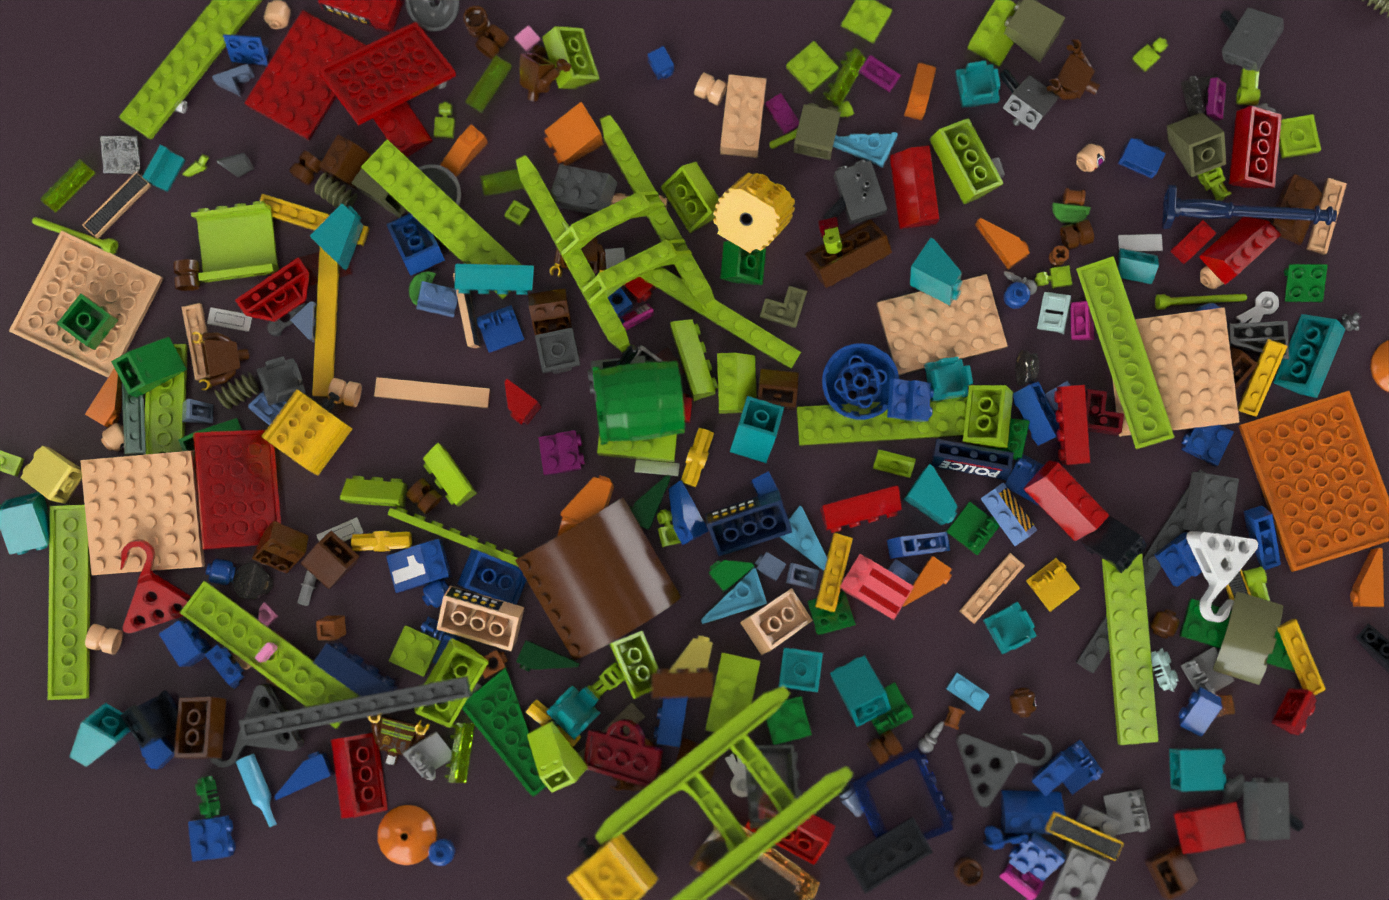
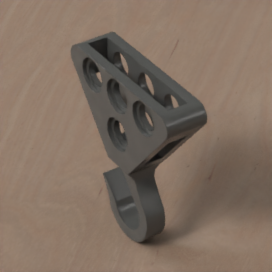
M262 684L255 687L244 719L286 711L271 684ZM266 697L270 699L269 706L265 704ZM240 729L231 758L229 760H210L218 767H229L236 764V761L240 759L247 745L294 751L303 747L304 740L298 730L289 731V740L284 737V733L243 740Z
M959 733L956 736V742L977 804L982 807H988L1017 763L1033 766L1046 764L1052 755V746L1049 740L1042 735L1021 733L1032 740L1040 741L1044 746L1043 756L1033 760L1015 751L1005 750L970 735ZM971 744L974 747V752L968 756L965 753V747ZM993 758H997L999 765L997 768L992 769L990 761ZM974 764H979L980 772L974 775L971 772V767ZM980 783H985L987 789L984 793L980 794L977 787Z

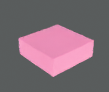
M529 25L515 36V40L527 53L534 45L541 42V38Z
M267 642L255 656V659L259 662H266L278 649V646L273 642Z

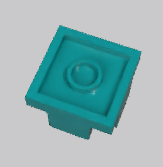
M986 61L968 63L965 69L956 70L955 74L962 108L999 102L998 90L1001 84L998 69H994L993 64L987 65Z
M959 357L943 358L936 362L924 364L927 382L931 383V388L934 391L933 397L930 399L931 402L968 397V386L973 384L970 365L963 366V361Z
M1018 602L983 620L1001 654L1015 650L1037 636L1033 630L1035 626L1026 610H1022Z
M784 648L779 674V687L784 686L785 688L818 692L823 653Z
M571 686L546 713L575 740L599 716L600 712L594 707L599 699L587 687H584L579 692L574 686Z

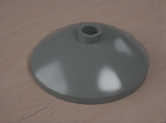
M406 0V7L411 19L417 22L421 28L428 31H440L446 29L455 21L459 12V0H439V5L436 4V0Z
M435 164L419 167L431 181L459 205L461 188L457 178L450 170Z

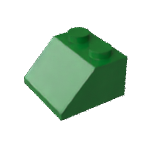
M725 241L723 244L720 279L733 283L763 285L766 248L761 251L754 249L749 253L731 241Z
M718 560L710 567L709 575L720 589L725 592L751 571L754 565L747 562L728 560L720 562Z

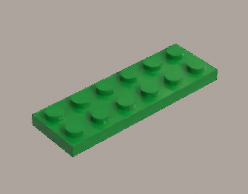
M1189 599L1179 636L1220 649L1232 611L1222 622L1208 621L1200 612V601ZM1211 605L1212 613L1215 615L1220 607ZM1276 629L1274 635L1276 642L1272 654L1269 653L1267 664L1295 671L1279 631Z

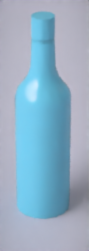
M255 754L236 761L252 803L262 810L269 828L276 825L277 823L270 808L271 793Z

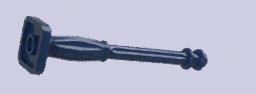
M1168 185L1164 194L1162 229H1170L1175 217H1179V215L1203 219H1231L1232 216L1309 220L1314 225L1318 224L1319 221H1325L1326 225H1330L1332 222H1336L1337 210H1333L1332 206L1322 210L1318 205L1313 209L1233 205V202L1208 199L1181 200V198H1176L1177 186Z

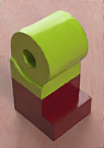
M837 217L818 221L826 252L829 254L840 252L842 242Z

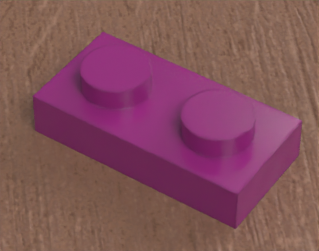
M871 55L859 70V73L889 93L901 77L900 74Z
M1211 78L1210 86L1208 87L1209 96L1206 112L1208 116L1216 121L1223 120L1226 83L1219 78Z
M781 93L765 102L766 108L784 135L798 128L799 120Z

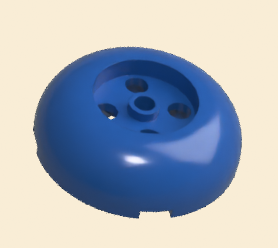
M863 343L851 344L839 349L827 362L822 375V388L826 400L836 412L850 419L867 420L879 416L888 409L890 379H899V374L890 356L876 348V346ZM863 369H869L871 374L869 376L864 375ZM851 373L852 379L846 380L844 374ZM861 381L863 386L859 387V385H856V382ZM873 387L875 389V393L869 394L867 392V388ZM855 391L857 396L852 399L848 396V393ZM872 402H881L871 409L868 414H859L856 411L849 413L842 409L844 407L841 405L850 404L861 409H867L871 406Z

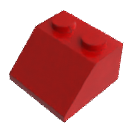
M506 379L504 382L508 409L511 411L510 416L522 425L524 422L528 425L541 406L537 400Z

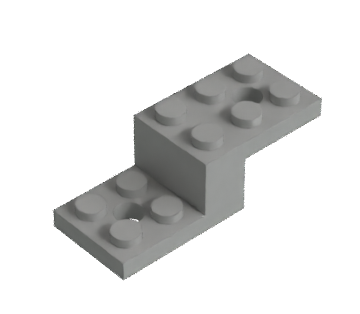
M1083 804L1076 818L1077 822L1090 828L1097 826L1099 832L1113 838L1121 823L1120 820ZM1067 840L1062 851L1067 857L1065 862H1063L1062 869L1048 900H1095L1110 863L1106 857ZM1072 887L1080 888L1078 896L1073 897L1070 895L1069 892Z

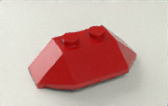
M298 257L235 299L245 316L276 322L306 301L310 273Z

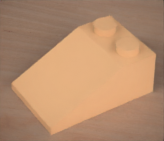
M791 588L740 623L760 654L763 655L813 620Z

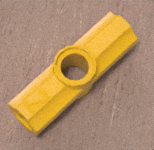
M702 428L698 429L693 446L690 447L685 463L687 464L681 478L683 484L696 488L701 471L704 469L709 455L708 450L714 436L713 432Z
M376 531L371 534H352L351 546L353 551L373 550L374 552L391 551V549H408L412 547L411 532L407 531L392 533L390 531Z
M538 699L526 711L541 726L549 723L552 719L546 713L548 708ZM560 726L558 727L572 747L582 737L579 735L573 740Z

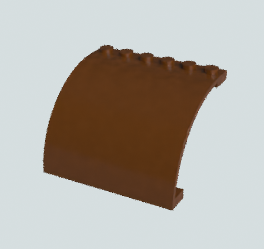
M623 497L570 530L515 560L574 661L624 636L682 598Z

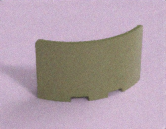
M1236 592L1228 627L1213 670L1259 685L1267 668L1269 653L1272 654L1276 642L1274 635L1277 627H1280L1284 605Z

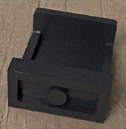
M1109 516L1097 530L1088 534L1081 541L1089 553L1092 555L1094 553L1112 564L1119 573L1129 568L1132 561L1142 554L1147 546L1141 535L1112 516Z
M164 690L157 697L138 706L135 704L129 707L120 717L143 749L176 731L178 707L173 698Z

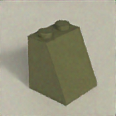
M1019 0L1014 8L1015 14L1013 17L1009 16L1004 24L1006 26L1004 34L1041 63L1058 36L1066 17L1035 0Z
M814 103L804 104L794 142V153L830 160L841 112L832 107H827L826 109L819 108V105Z
M1203 113L1167 126L1168 142L1191 177L1226 164L1224 131Z
M363 169L359 171L351 182L361 193L398 218L406 211Z

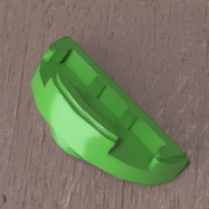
M1060 203L1052 204L1055 217L1060 222L1068 225H1074L1076 222L1083 221L1091 208Z
M429 271L420 273L410 282L409 296L416 306L421 282L432 283L436 273Z

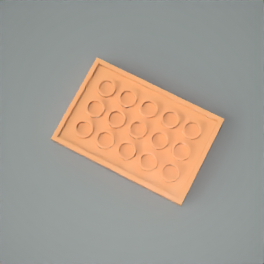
M987 274L962 280L961 294L956 301L953 300L950 306L922 291L877 302L891 358L896 365L899 375L925 369L924 364L936 362L943 358L959 357V359H964L1007 348L1008 345Z

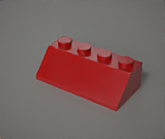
M407 102L373 118L386 139L407 158L433 141Z
M1255 106L1236 111L1229 184L1243 188H1275L1281 114Z
M930 146L912 147L890 155L899 229L937 225L940 218Z
M1243 217L1203 252L1199 258L1226 285L1279 238L1281 234L1267 220Z
M1085 385L1057 387L1054 398L1055 402H1058L1056 420L1059 422L1060 430H1057V438L1061 442V449L1058 451L1059 460L1065 465L1090 463Z
M1048 461L1023 488L1073 541H1077L1097 530L1110 516L1058 462Z
M898 485L826 504L820 508L825 530H831V533L842 531V527L847 525L850 528L860 526L862 521L868 520V523L879 521V517L884 515L887 518L898 516V512L902 510Z
M373 733L332 739L341 818H354L387 811L379 745L375 742Z
M764 791L758 800L759 819H773L780 813ZM812 814L799 824L798 828H794L779 840L776 845L815 865L828 846L836 826ZM748 819V821H747V823H746V825H745V828H746V829H748V830H750V831H752V832H754V833H756L759 829H761V828L750 829V821H749V819Z

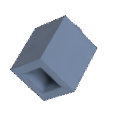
M768 552L765 555L760 554L755 562L758 565L756 570L774 581L778 579L786 566V563Z

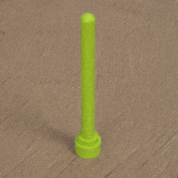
M849 101L842 103L838 107L837 111L841 112L840 117L846 116L847 118L854 115ZM798 129L771 141L769 146L776 148L795 139Z
M37 217L32 219V223L58 233L64 231L87 243L101 247L103 251L113 255L118 249V242L110 238L101 240Z
M1157 294L1155 306L1159 310L1166 309L1170 305L1241 302L1247 300V295L1229 294L1170 298L1166 294Z

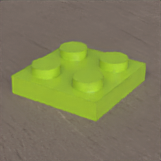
M855 0L841 26L874 44L890 17L892 9L875 0Z
M815 41L786 64V68L810 94L839 69Z
M1313 114L1281 120L1279 148L1282 158L1319 153L1321 151Z
M405 625L389 661L425 677L441 641Z

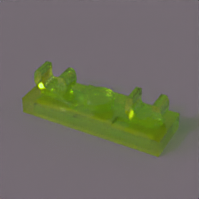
M853 48L852 52L845 53L848 59L847 61L841 60L843 67L839 71L835 83L828 84L831 91L823 93L835 106H841L866 60L859 49Z
M495 56L466 99V104L482 113L511 70L512 65Z
M80 159L53 187L49 188L50 190L45 195H42L40 200L56 213L95 172Z
M518 169L481 176L484 196L524 188L520 181Z
M457 723L452 725V728H456L455 735H450L454 742L451 751V764H446V767H450L449 775H444L445 778L449 779L448 782L466 783L475 724Z

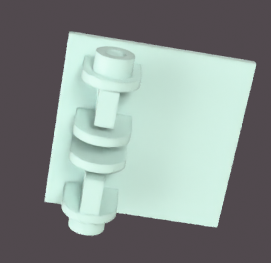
M1163 648L1157 653L1156 651L1151 652L1152 667L1161 665L1153 668V671L1163 670L1155 674V676H1160L1157 677L1160 688L1162 687L1163 691L1167 689L1173 691L1178 685L1179 679L1176 671L1171 670L1169 665L1171 659L1168 652H1164Z

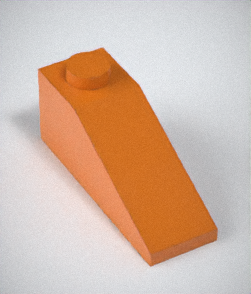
M918 63L904 116L918 120L923 119L936 67Z
M471 124L457 139L440 166L447 168L457 177L488 144L485 135Z
M982 218L977 220L975 226L1008 270L1029 255V247L1025 241H1021L1019 237Z
M115 368L85 413L88 417L108 428L119 421L122 409V381Z
M1383 548L1370 550L1352 587L1350 599L1353 602V607H1384Z
M931 556L912 584L914 588L902 607L936 589L943 583L946 585L952 576L950 574L952 569L934 556Z

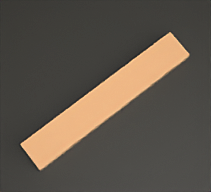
M377 377L374 396L488 408L490 389Z

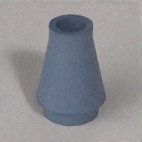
M852 786L844 788L838 794L840 801L855 817L865 812L858 793Z

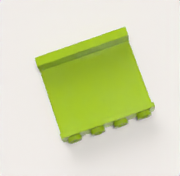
M255 201L253 205L248 206L244 203L235 204L232 208L217 206L216 210L201 208L197 209L198 212L191 213V217L196 218L198 223L203 273H198L199 281L206 283L269 275L279 271L272 209L264 201Z

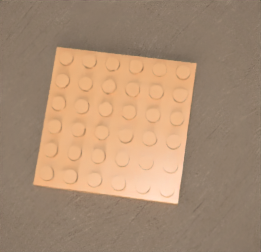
M61 231L9 332L103 376L109 377L114 369L111 361L126 353L164 278ZM80 293L90 298L118 319V322L96 350L87 347L57 325V322Z
M1225 307L1135 319L1172 431L1239 423ZM1113 381L1116 412L1124 414ZM1125 415L1122 433L1119 434V437L1131 435Z
M194 451L80 460L91 575L141 572L147 555L139 547L131 548L126 565L120 570L122 549L126 544L136 539L145 540L154 548L155 558L152 571L205 566Z

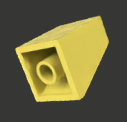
M42 445L41 448L35 451L33 460L25 466L20 478L47 499L66 504L81 482L82 472L79 466L53 449Z
M699 635L697 639L693 638L669 673L676 672L677 668H689V672H697L696 668H707L713 642H709L710 638Z

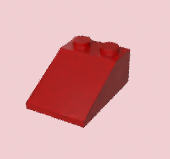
M1289 688L1271 723L1292 735L1302 733L1307 726V723H1305L1307 718L1314 713L1316 708L1315 703L1317 700L1314 692L1309 689Z
M1237 802L1176 810L1174 813L1183 854L1202 852L1246 842Z

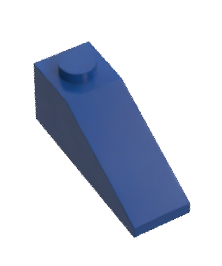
M682 480L677 482L668 491L673 529L682 545L699 538L709 530Z
M1262 505L1243 511L1249 537L1258 542L1255 554L1260 567L1267 570L1281 565L1272 513Z
M947 532L903 536L887 540L890 559L950 551Z
M166 737L143 749L140 747L142 756L146 759L145 763L155 770L162 769L174 757L175 747Z
M317 751L308 755L309 759L298 767L274 796L275 799H281L334 775L335 773L326 752L320 754Z

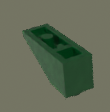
M666 475L639 498L633 507L629 506L641 528L650 530L670 483V475Z
M525 640L516 661L520 664L519 668L529 672L531 669L579 667L581 664Z

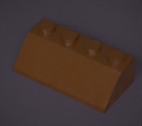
M869 219L841 234L842 249L840 252L829 254L826 252L825 245L822 244L805 253V256L819 281L827 288L846 277L852 276L855 272L867 268L870 264L884 259L892 253L887 235Z

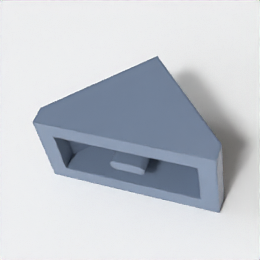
M309 302L291 321L311 342L315 343L317 304Z
M192 399L185 400L182 406V422L213 423V404Z
M790 563L786 583L815 589L819 570Z

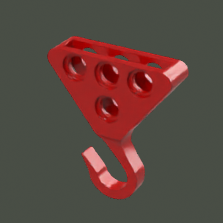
M141 539L129 542L121 551L120 570L125 567L131 548H142L147 555L123 624V630L126 633H133L182 617L181 611L176 610L174 604L178 603L184 608L192 597L153 573L154 548L150 543ZM149 592H155L157 599H152ZM156 610L163 611L164 617L158 616ZM137 616H143L145 623L139 622Z

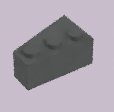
M1288 321L1227 324L1230 346L1259 354L1262 353L1267 339L1288 346ZM1289 346L1287 347L1282 360L1289 359Z

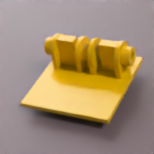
M1057 558L1026 580L1049 612L1081 589L1066 571L1067 567L1063 562L1060 563Z

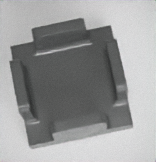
M573 328L535 335L543 374L553 372L554 374L571 371L572 367L581 366Z
M284 356L266 361L265 367L256 369L269 406L289 400L296 389L306 395L302 376L294 358L285 360Z

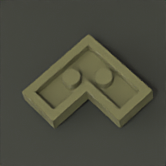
M789 286L784 303L765 298L760 318L796 328L807 291Z

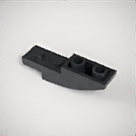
M1368 623L1355 639L1389 673V640Z

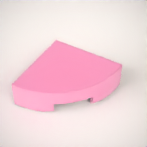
M264 602L259 608L258 620L268 627L278 615Z

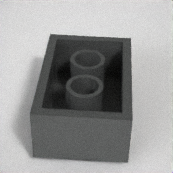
M560 164L550 194L559 208L594 214L610 206L618 182L607 173Z
M1192 472L1183 529L1230 536L1239 479Z

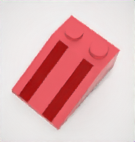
M859 554L840 588L852 597L894 620L914 586Z

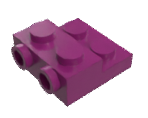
M576 430L538 437L544 476L582 470V465L585 464L583 453L579 452V446H582L581 435H577Z

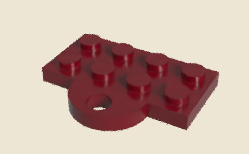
M622 719L613 723L608 728L607 733L595 729L588 730L584 763L588 767L587 770L648 787L658 779L663 749L646 745L641 727L632 720ZM624 725L630 728V735L624 733Z

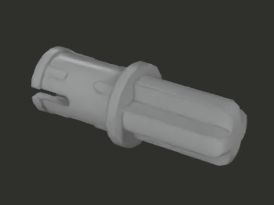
M308 570L303 583L300 584L302 588L297 601L298 604L304 606L309 605L313 589H316L314 586L317 578Z

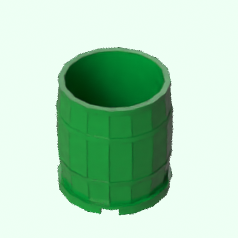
M677 361L630 363L602 369L599 366L592 367L594 391H596L597 397L596 410L601 445L608 444V441L646 440L684 433V407Z

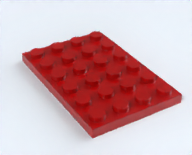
M302 10L248 96L245 104L310 141L336 99V95L321 77L318 69L366 45Z
M417 22L409 24L318 69L321 77L358 125L456 77V71Z
M266 430L196 432L193 434L203 550L258 546L264 531L273 521L281 524L275 447L262 437Z

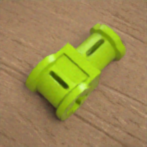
M1221 167L1197 175L1206 190L1211 189L1216 201H1222L1231 195V192H1228L1223 184L1226 179L1223 176Z
M617 662L607 668L599 676L600 679L592 686H587L598 699L608 689L616 688L625 680L623 673L617 667Z

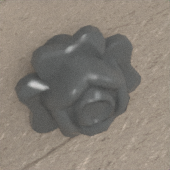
M1355 312L1353 315L1343 313L1341 316L1342 326L1347 331H1359L1358 320L1362 316L1358 312Z

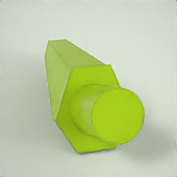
M202 154L199 161L195 160L182 175L190 177L207 169L205 164L209 157Z

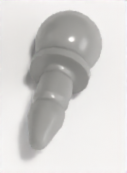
M1004 271V275L1009 280H1012V282L1025 284L1029 288L1030 295L1036 292L1037 285L1034 281L1027 280L1026 277L1021 279L1012 272Z
M943 721L938 723L930 734L926 733L925 737L919 741L918 747L921 752L929 753L933 750L934 744L937 743L936 738L943 729Z

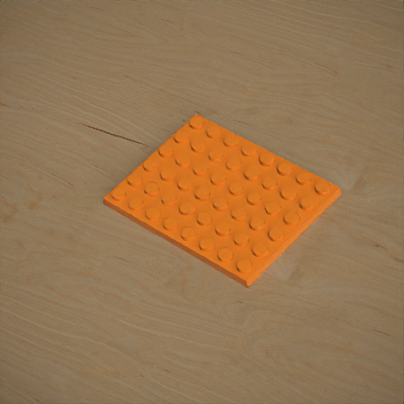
M1350 391L1239 425L1267 507L1273 515L1274 526L1291 572L1389 541V496Z

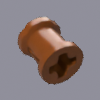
M1065 188L1063 204L1070 203L1083 206L1086 191H1072L1069 188Z
M1057 246L1049 254V262L1053 266H1061L1069 258V250L1065 246ZM1060 253L1062 256L1057 258L1056 255Z
M948 706L949 712L946 720L943 721L944 725L959 730L958 725L965 711Z

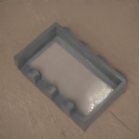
M756 745L796 799L800 798L801 790H798L797 783H799V771H796L795 767L798 757L797 752H794L793 745ZM745 766L750 829L762 828L780 813Z

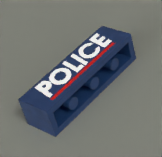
M937 439L933 449L931 465L942 469L1007 480L1012 470L1013 453Z

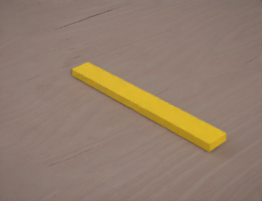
M321 247L319 252L313 397H328L329 386L334 378L339 264Z

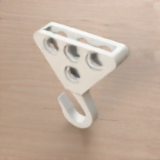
M1190 531L1186 537L1204 577L1209 583V587L1200 601V612L1208 621L1222 622L1229 616L1234 600H1227L1215 615L1211 610L1212 601L1233 580L1257 550L1258 542L1250 538Z

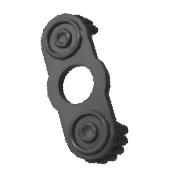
M302 303L289 312L291 318L288 322L284 323L280 319L276 322L270 321L267 325L268 332L274 337L281 336V332L287 326L293 324L291 319L305 307V304Z

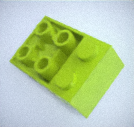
M552 721L527 734L539 777L551 792L576 782L588 768Z

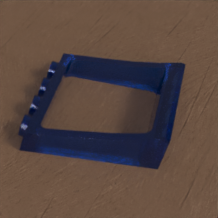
M918 747L854 779L852 782L875 838L887 832V829L866 782L910 759L916 760L943 821L942 826L922 833L925 839L928 840L954 828L951 823L954 820L950 809H945L943 802H946L941 790L937 791L935 787L937 779L933 772L929 773L927 768L929 761L925 754L921 755Z

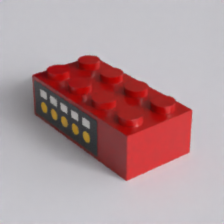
M318 0V2L325 11L392 33L404 0Z

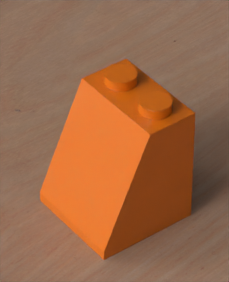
M582 102L545 130L546 137L544 140L549 148L553 147L555 150L554 156L559 164L562 162L563 165L568 166L603 145L601 132Z
M599 475V478L593 477L561 511L560 515L583 522L605 509L609 505L614 490V485L611 483L610 478Z

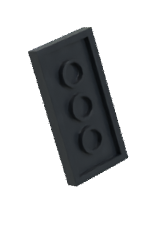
M910 817L850 853L844 859L862 891L866 894L932 854L933 851L914 818Z

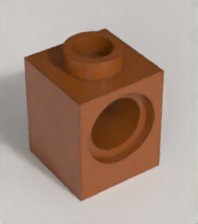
M327 615L317 620L318 640H337L346 635L345 615Z
M495 650L484 656L488 662L493 657L498 660V666L495 669L491 668L489 663L487 664L482 673L484 678H489L508 667L506 664L508 659L503 651Z

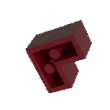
M1087 389L1085 396L1088 432L1115 436L1122 433L1124 414L1105 411L1107 392Z

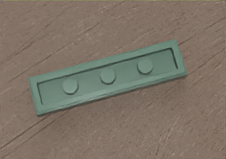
M122 383L124 455H145L144 396L141 395L136 398L129 395Z

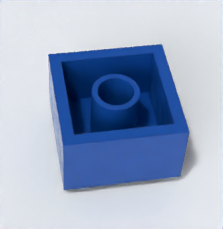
M177 621L159 633L179 667H192L206 657L205 654L210 651L209 643L204 638H201L198 626L191 621Z

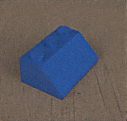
M1001 790V830L1005 833H1033L1035 831L1039 834H1052L1046 831L1045 827L1053 811L1065 816L1061 792H1050L1045 796L1041 791Z

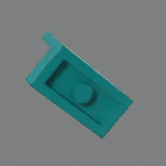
M160 145L142 178L148 183L168 192L185 159Z
M1120 248L1117 266L1120 277L1122 279L1152 284L1159 266L1158 256Z

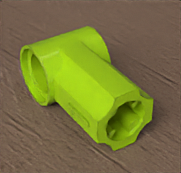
M1244 68L1241 70L1240 87L1236 95L1237 104L1257 106L1260 99V89H1258L1259 71H1249Z
M1263 567L1242 571L1251 596L1270 601L1266 588L1267 576Z

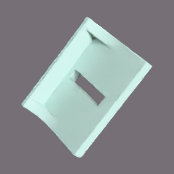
M1044 292L1037 329L1054 331L1064 335L1071 295ZM1046 310L1058 311V312H1064V313H1063V315L1053 314V313H1046Z

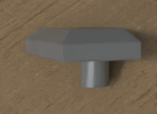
M245 153L217 159L218 164L238 178L255 169Z
M1242 774L1234 779L1228 778L1226 780L1222 804L1236 802L1243 794V782H1245Z

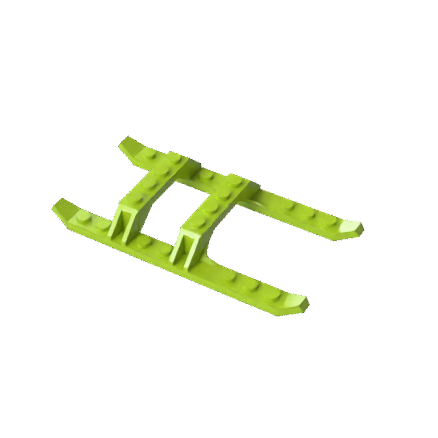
M606 115L600 118L604 141L634 194L571 224V226L564 220L541 176L528 157L523 155L515 160L523 187L606 338L621 352H624L630 346L628 336L608 297L625 283L658 267L674 264L693 299L702 304L706 309L715 306L716 303L711 287L692 256L691 250L688 249L685 240L679 233L622 130L611 115ZM647 216L661 243L595 276L581 248L597 235L631 218Z
M782 686L763 694L606 819L595 837L600 844H603L620 836L667 797L679 790L686 791L698 802L726 841L728 852L716 865L672 900H705L841 792L853 774L848 767H844L827 775L800 798L796 799L747 735L776 712L787 699L790 693ZM729 748L747 767L780 813L751 837L700 772Z

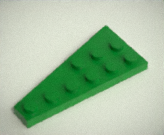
M504 668L470 696L462 709L530 795L534 797L546 785L539 777L527 737L530 731L507 668Z

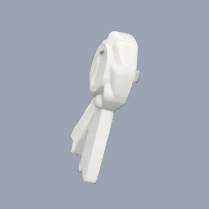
M1262 292L1255 299V307L1235 318L1239 320V323H1245L1249 319L1248 323L1260 322L1263 315L1273 314L1278 309L1279 299L1273 292Z
M732 753L730 757H725L734 774L730 783L731 789L737 796L746 797L745 765L738 757V762H736Z

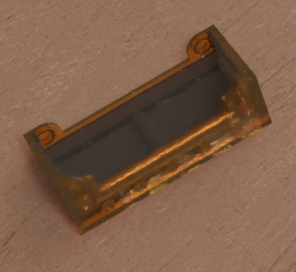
M715 825L689 862V865L697 872H707L728 852L726 841ZM743 827V829L751 837L753 834ZM771 847L730 879L727 884L749 900H813L820 882Z

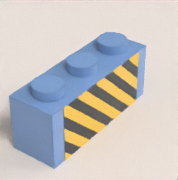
M1004 483L981 498L1014 546L1037 531L1033 522Z

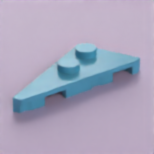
M892 132V134L880 135L879 133L871 135L853 134L842 137L836 135L833 147L863 160H871L873 164L883 168L898 137V133Z
M799 506L789 519L793 533L780 536V538L824 571L827 557L803 508Z
M756 568L752 569L701 619L702 624L767 604Z

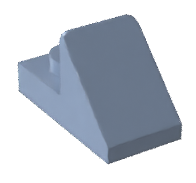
M248 64L212 76L218 86L241 96L237 83H245L255 77L253 70Z

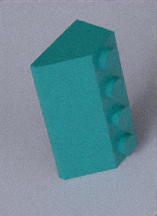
M455 264L454 290H459V294H470V290L478 291V294H489V291H497V294L507 295L509 291H516V295H528V292L532 291L534 265Z
M1301 314L1288 345L1289 359L1282 360L1273 383L1299 395L1318 398L1346 329L1337 319Z

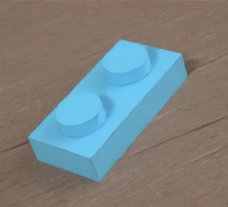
M955 673L946 687L949 692L977 711H980L990 696L959 673Z

